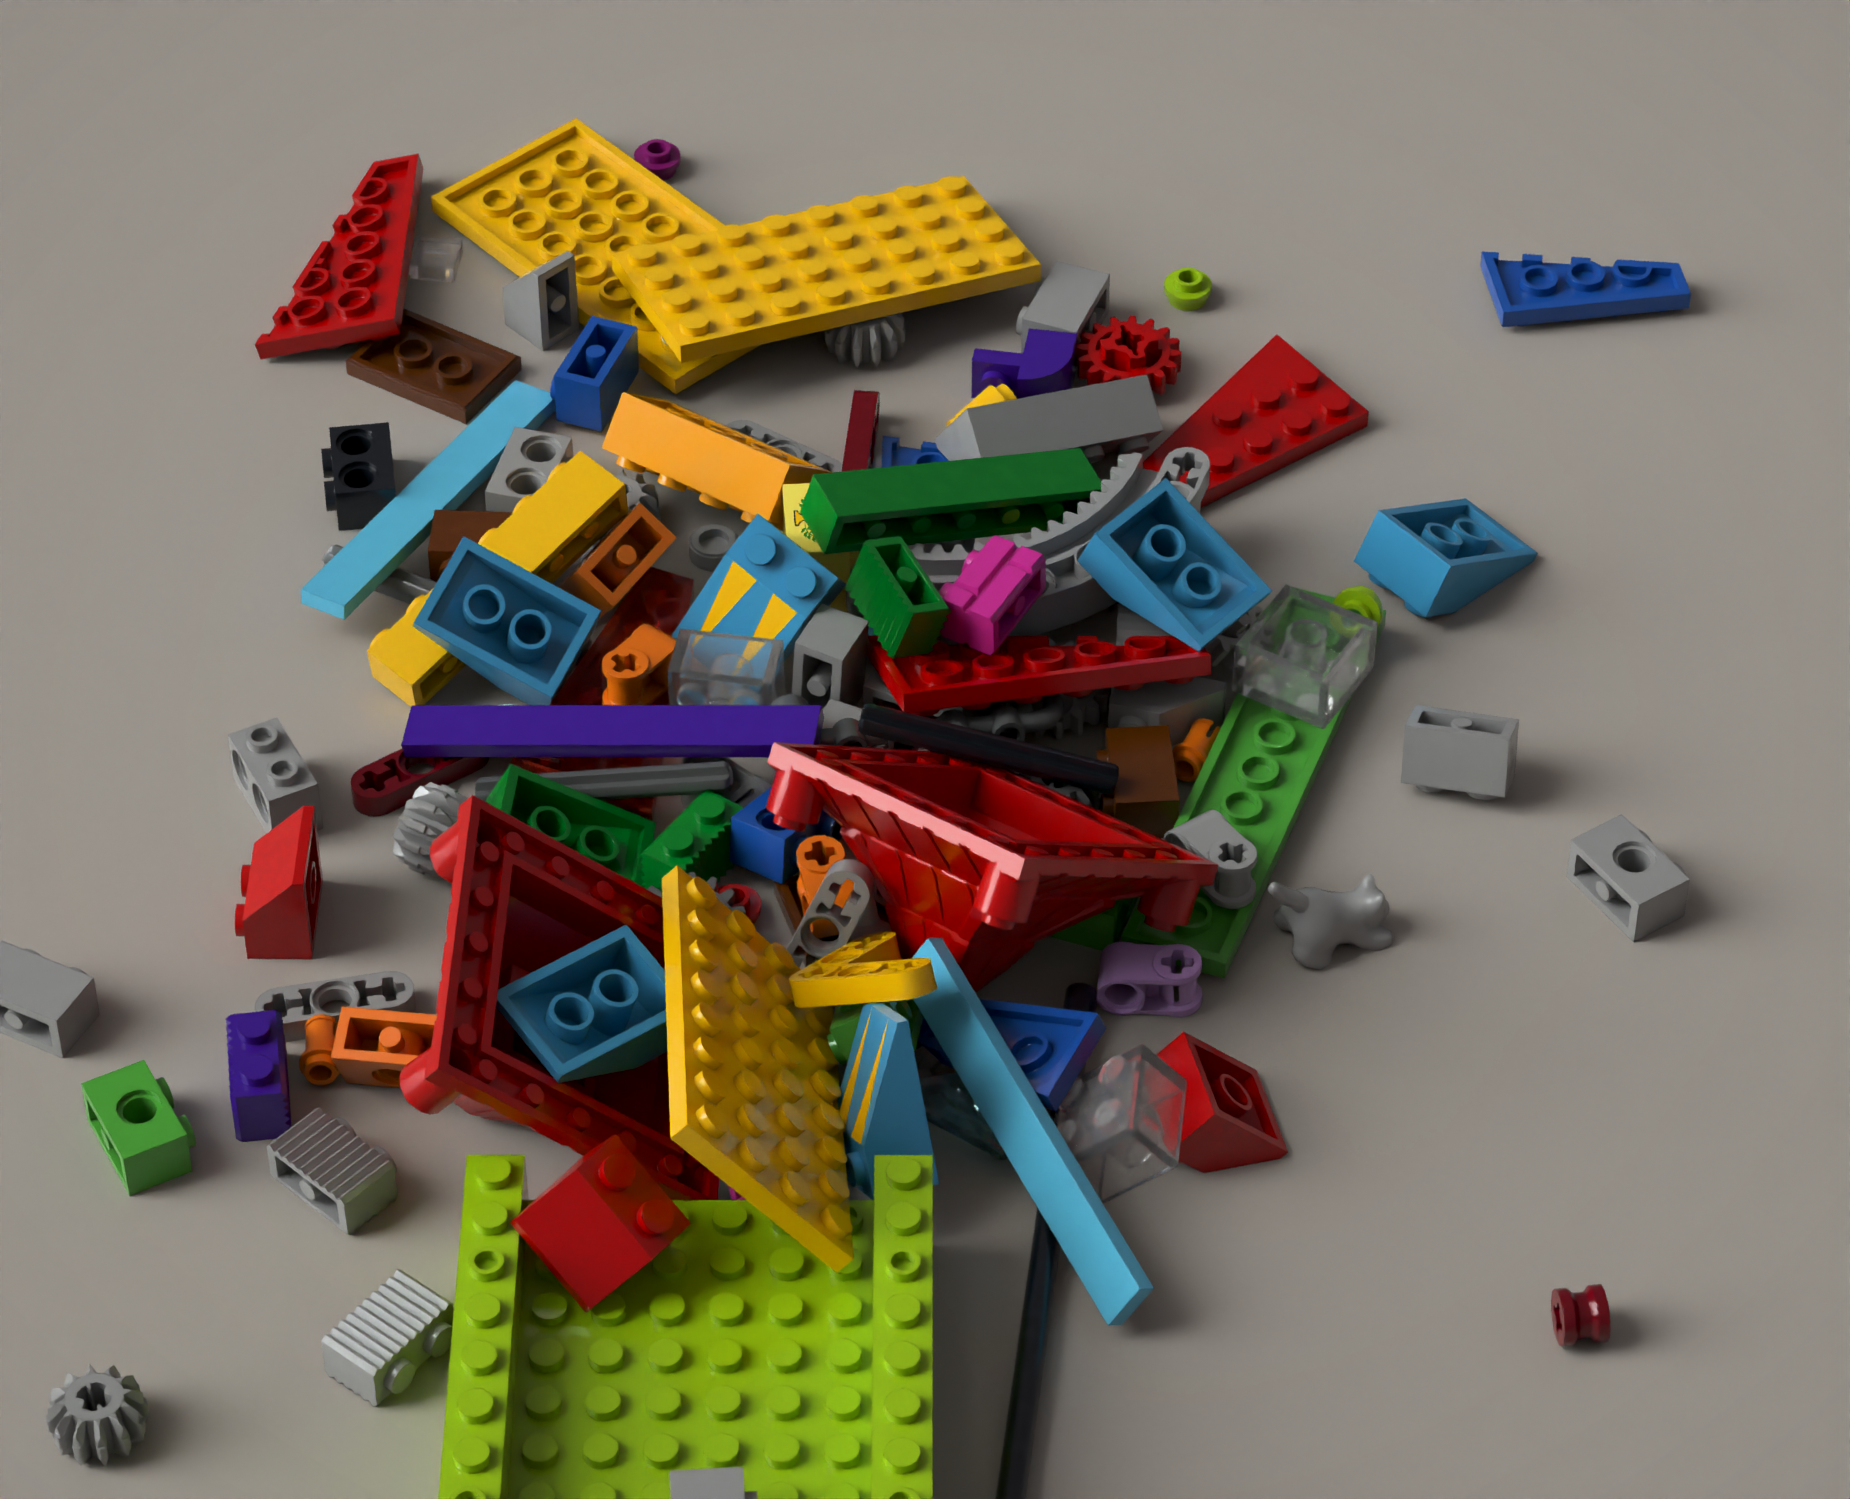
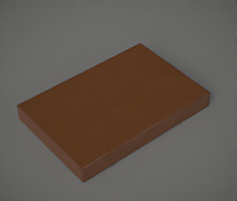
M403 309L400 334L392 335L379 341L367 340L346 360L348 375L464 424H467L522 370L520 356L407 309Z

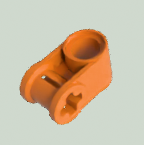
M649 624L639 626L629 638L614 650L608 652L603 658L602 671L607 678V687L603 691L602 704L651 705L667 690L678 685L684 679L692 664V648Z
M826 835L809 837L799 844L796 851L797 865L800 872L797 880V893L802 904L803 915H805L829 868L835 862L847 859L842 844L833 837ZM846 879L841 885L834 904L841 908L844 907L848 896L853 891L854 882L852 880ZM818 919L810 924L813 935L818 939L839 935L838 928L829 920Z

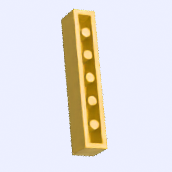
M580 450L568 462H562L557 465L550 473L547 482L533 495L523 497L515 506L512 515L498 528L488 530L481 537L478 544L552 584L628 512L625 484ZM432 590L426 595L422 594L415 598L407 608L406 614L390 629L385 628L374 637L367 650L372 677L410 707L412 705H425L466 666L461 660L413 627L415 619Z

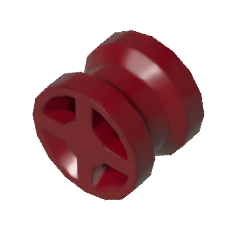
M1601 1284L1588 1285L1583 1292L1574 1293L1567 1288L1553 1289L1551 1295V1314L1554 1333L1559 1346H1573L1578 1339L1589 1338L1595 1343L1608 1342L1611 1332L1610 1311L1607 1296Z

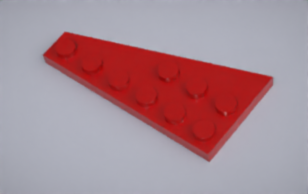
M419 154L373 162L352 194L354 205L347 215H339L332 225L335 234L330 241H322L292 286L295 295L289 305L279 306L272 317L275 323L274 328L270 334H261L255 343L260 359L321 348L335 349L344 344L370 339L379 341L392 335L400 334L424 170Z
M1276 334L1143 461V469L1159 472L1167 455L1178 448L1193 447L1203 451L1210 460L1209 486L1201 501L1202 508L1367 427L1369 411ZM1185 471V473L1182 476H1180V482H1187V476L1189 471Z
M868 636L867 657L902 711L920 716H932L937 714L940 709L953 707L980 710L989 707L992 702L1008 700L1018 703H1034L1041 700L1042 696L1055 694L1082 697L1091 694L1094 689L1110 687L1119 690H1135L1141 688L1144 683L1157 681L1183 684L1192 681L1196 676L1211 675V655L1204 647L1198 652L1174 636H1131L1124 641V646H1114L1109 642L1097 641V636H1077L1076 646L1049 645V636H1007L991 655L970 648L967 642L964 644L959 643V645H947L944 642L938 641L933 645L934 650L929 654L900 658L887 656L888 652L882 648L881 642L877 641L879 636Z

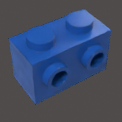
M591 316L552 379L550 396L552 399H555L557 421L603 431L618 406L622 392H627L639 372L637 326Z

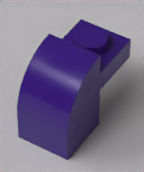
M1029 328L1023 353L975 348L972 358L971 398L978 396L989 385L997 387L1000 384L1007 385L1017 399L1072 389L1076 374L1077 333Z

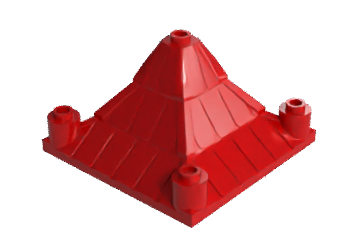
M773 742L767 762L776 771L766 804V809L775 814L773 822L787 829L805 831L807 824H818L822 810L841 825L840 834L858 861L870 869L874 877L875 886L887 902L885 909L892 932H896L902 958L911 959L927 938H942L975 993L1022 958L1033 948L1035 942L1113 908L1116 900L1140 897L1137 910L1146 915L1144 923L1153 928L1166 932H1175L1177 925L1187 926L1200 887L1213 885L1219 864L1010 770L933 751Z
M472 795L459 805L457 822L434 839L430 846V859L436 873L449 883H452V901L449 905L446 928L447 940L444 944L441 968L442 980L439 983L436 1007L437 1019L434 1022L432 1046L402 1068L400 1087L405 1099L418 1111L429 1115L437 1114L455 1102L456 1105L471 1115L530 1127L535 1132L563 1146H569L573 1151L582 1156L616 1134L671 1200H718L719 1177L670 1139L667 1052L635 1069L557 1083L496 1008L498 989L624 925L631 929L665 970L662 897Z

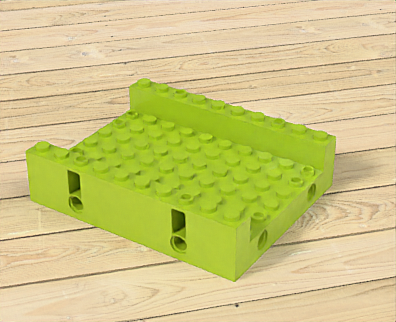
M467 1155L438 1499H671L669 1471L743 1467L745 1491H757V1499H933V1155H874V1200H849L850 1220L853 1227L852 1244L854 1260L837 1273L747 1200H672L691 1224L653 1260L587 1312L581 1308L510 1224L519 1213L534 1201L528 1198L525 1155Z

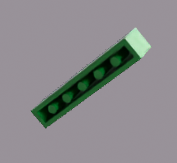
M1081 448L813 474L800 513L824 554L861 551L865 540L901 536L907 545H915L916 543L926 544L991 537L994 535L1029 533L1033 527L1047 531L1048 521L1051 519L1063 524V513L1066 511L1077 514V503L1080 501L1090 503V493L1092 491L1101 492V480Z

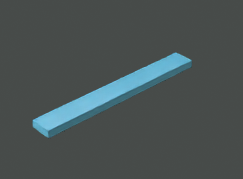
M515 380L301 588V604L345 620L430 536L434 510H456L494 472L515 427L536 430L556 411L555 399L551 398L550 392Z
M927 938L911 959H931L937 989L927 995L913 998L1107 1325H1122L1154 1289L1153 1285L942 938Z

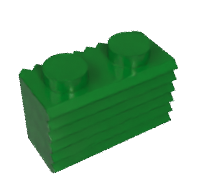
M901 536L865 540L844 590L850 592V598L855 599L854 605H857L858 611L864 615L863 619L869 621L868 626L874 629L873 634L879 636L877 641L881 642L882 648L888 652L887 656L900 658L929 654L934 650L933 645L938 642L936 638L941 635L939 631L945 627L943 623L948 620L946 615L951 613V610Z
M710 790L703 791L640 854L643 858L641 864L644 866L641 869L644 873L641 878L645 881L642 886L647 890L650 886H654L662 892V878L677 865L687 874L695 872L696 877H700L706 882L712 876L717 878V882H720L721 876H727L726 870L733 869L734 863L730 862L731 817L743 809V807Z

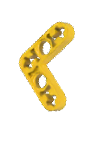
M892 931L878 932L856 938L789 977L794 1003L799 1008L902 1001L927 995L937 989L931 959H902L896 932Z

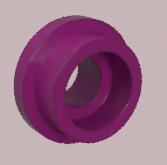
M653 139L640 145L635 150L634 160L664 181L675 175L676 169L681 162L679 149L674 144L662 139Z

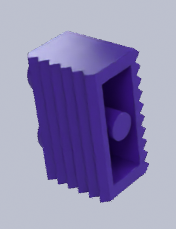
M277 1010L231 1014L226 1018L230 1100L236 1139L241 1142L276 1139L292 1127L287 1050L282 1013Z

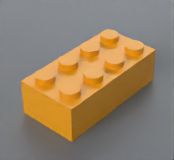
M622 392L602 445L603 449L619 455L616 464L641 474L647 471L658 475L657 482L681 492H685L688 489L699 493L700 497L698 500L721 510H727L729 507L742 512L740 518L748 523H751L755 516L759 514L782 531V484L810 483L813 474L831 473V471L668 400Z

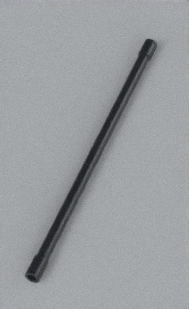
M1086 983L1069 985L1065 991L1063 1009L1096 1013L1097 990ZM1086 1063L1057 1111L1051 1110L1050 1115L1072 1153H1074ZM1038 1208L995 1499H1026L1061 1247Z

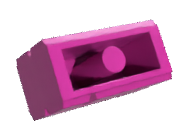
M996 535L989 539L980 552L972 550L964 561L962 574L954 583L946 582L939 590V594L951 610V613L946 615L948 620L943 623L945 627L940 630L942 636L960 644L967 642L970 648L988 655L994 653L1046 589V559L1043 554L1024 546L1017 548L1014 542Z

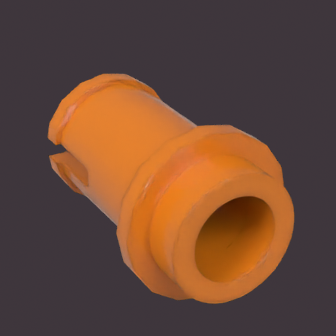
M1205 718L1195 720L1184 741L1173 747L1175 772L1178 779L1186 782L1197 779L1221 729L1219 726L1214 728L1208 738L1206 734L1214 723L1213 721Z
M318 1014L307 1020L305 1024V1051L299 1058L300 1071L310 1083L315 1085L330 1084L340 1075L331 1059L338 1022L334 1023L335 1018L326 1014Z

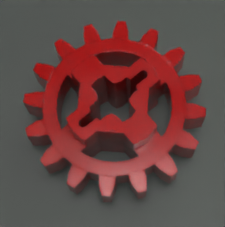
M1130 316L1127 321L1120 322L1116 317H1110V326L1107 327L1096 322L1093 324V332H1083L1081 334V344L1076 345L1078 378L1087 379L1088 386L1147 374L1151 390L1162 395L1165 393V384L1175 385L1177 373L1181 372L1182 351H1179L1180 341L1178 338H1170V329L1168 327L1155 330V320L1152 319L1147 320L1144 324H1138L1135 316Z

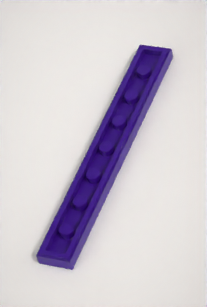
M412 705L401 746L405 757H769L773 742L819 745L824 714L821 705Z

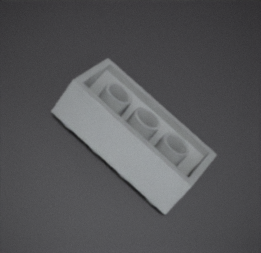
M1146 374L967 408L935 438L937 449L949 461L1081 448L1089 463H1094L1105 457L1104 453L1120 451V454H1133V452L1142 453L1148 450V443L1163 431V427Z

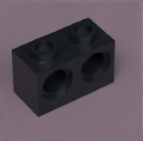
M389 422L329 428L331 448L321 449L324 478L333 477L334 481L324 482L327 511H337L339 531L363 529L396 497Z

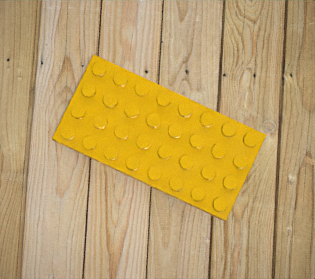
M577 118L431 196L432 212L519 277L567 251L575 255L579 322L586 326L591 316L637 326L639 367L674 394L681 392L760 346L757 345L681 363L670 347L662 341L659 332L613 272L612 253L628 250L630 247L638 244L652 245L670 241L683 234L697 235L711 232L725 225Z
M947 176L941 178L938 182L920 186H901L893 192L874 196L861 195L843 203L829 206L815 205L802 212L788 215H770L761 221L743 225L729 224L711 232L697 235L683 234L670 241L652 245L638 244L630 247L628 250L612 253L613 272L681 363L1041 281L1040 262L965 176Z
M677 865L662 878L670 1139L837 1273L854 1260L852 1244L853 1227L849 1208L850 1192L846 1172L847 1157L843 1135L844 1123L840 1116L837 1102L841 1096L838 1061L833 1055L827 1039V1035L831 1033L829 1030L834 1016L833 1006L796 1007L789 977L800 971L801 968L795 964L790 953L777 942L771 944L756 931L751 920L743 912L737 909L732 911L718 900L714 890L704 879L700 877L692 878Z

